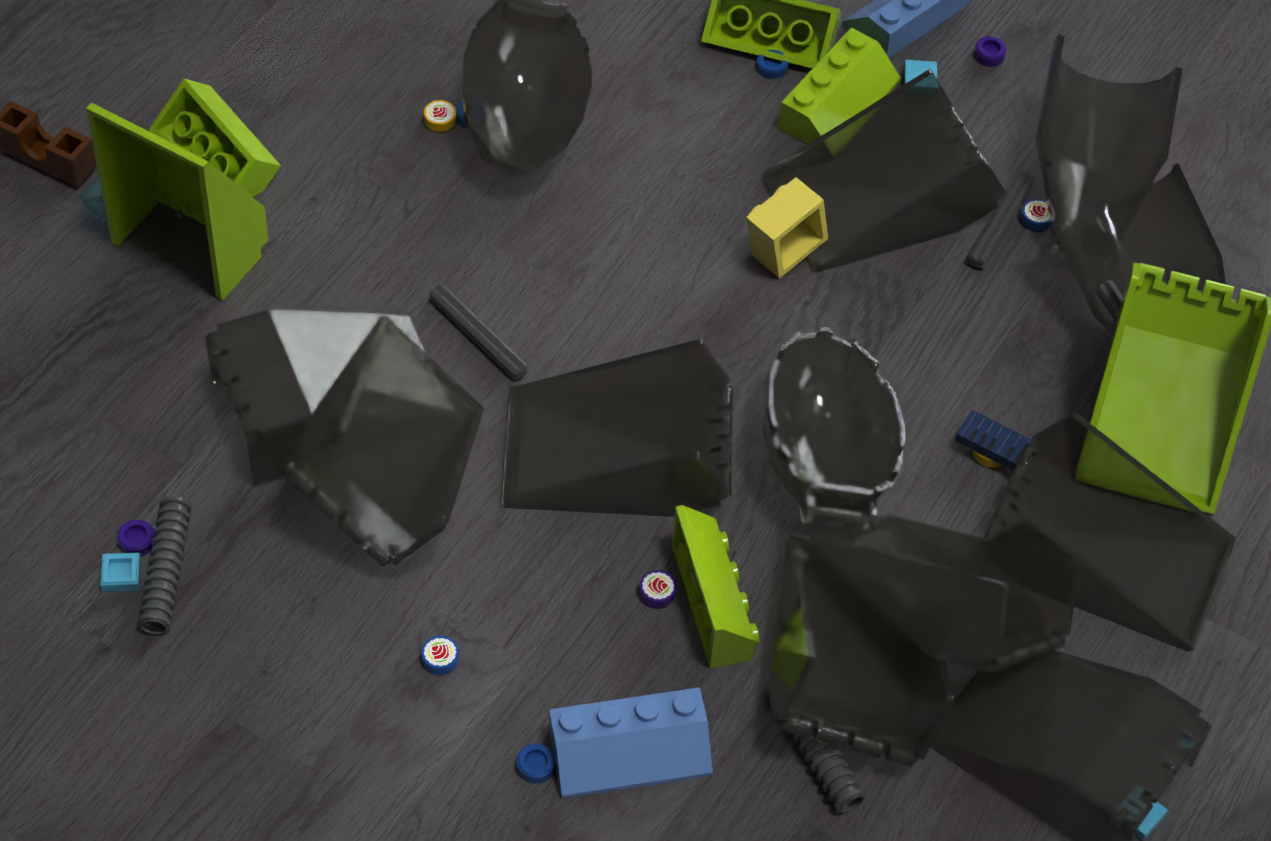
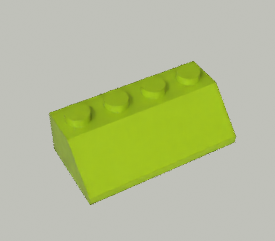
M711 0L701 42L758 56L764 55L767 58L779 61L785 60L791 64L813 69L832 49L842 13L839 8L805 0ZM767 50H777V51L782 52L783 54H779V53H775V52H771V51H767Z
M851 27L781 102L778 129L832 158L900 83L901 77L879 42Z
M183 79L149 128L151 133L209 161L252 197L265 190L281 167L277 160L215 90L207 84Z
M684 505L676 506L672 549L709 668L753 660L755 645H759V633L756 624L750 623L747 616L749 613V603L746 593L739 592L738 589L739 572L735 561L730 562L727 555L729 553L727 534L725 531L720 532L716 518Z

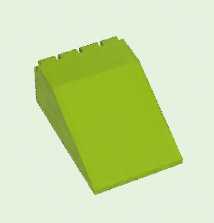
M91 102L86 111L111 243L119 246L156 207L157 201L176 211L181 210L182 214L206 225L215 293L217 298L224 300L262 257L261 248L269 240L265 207L209 161Z
M1134 262L1116 321L1075 477L1215 514L1271 328V297L1241 288L1238 300L1231 299L1234 286L1206 279L1203 291L1197 290L1199 277L1171 271L1169 281L1164 282L1162 281L1164 268Z

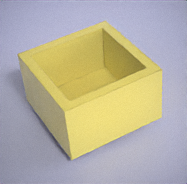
M797 177L787 185L780 186L772 197L762 205L755 206L746 217L752 256L779 279L828 240L824 200Z

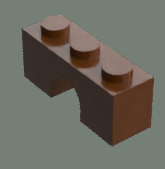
M12 101L0 111L1 151L76 187L97 167L92 139L67 127H64L53 137L41 126L38 113Z

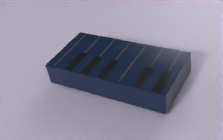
M974 410L970 412L955 437L956 442L1017 473L1035 441Z

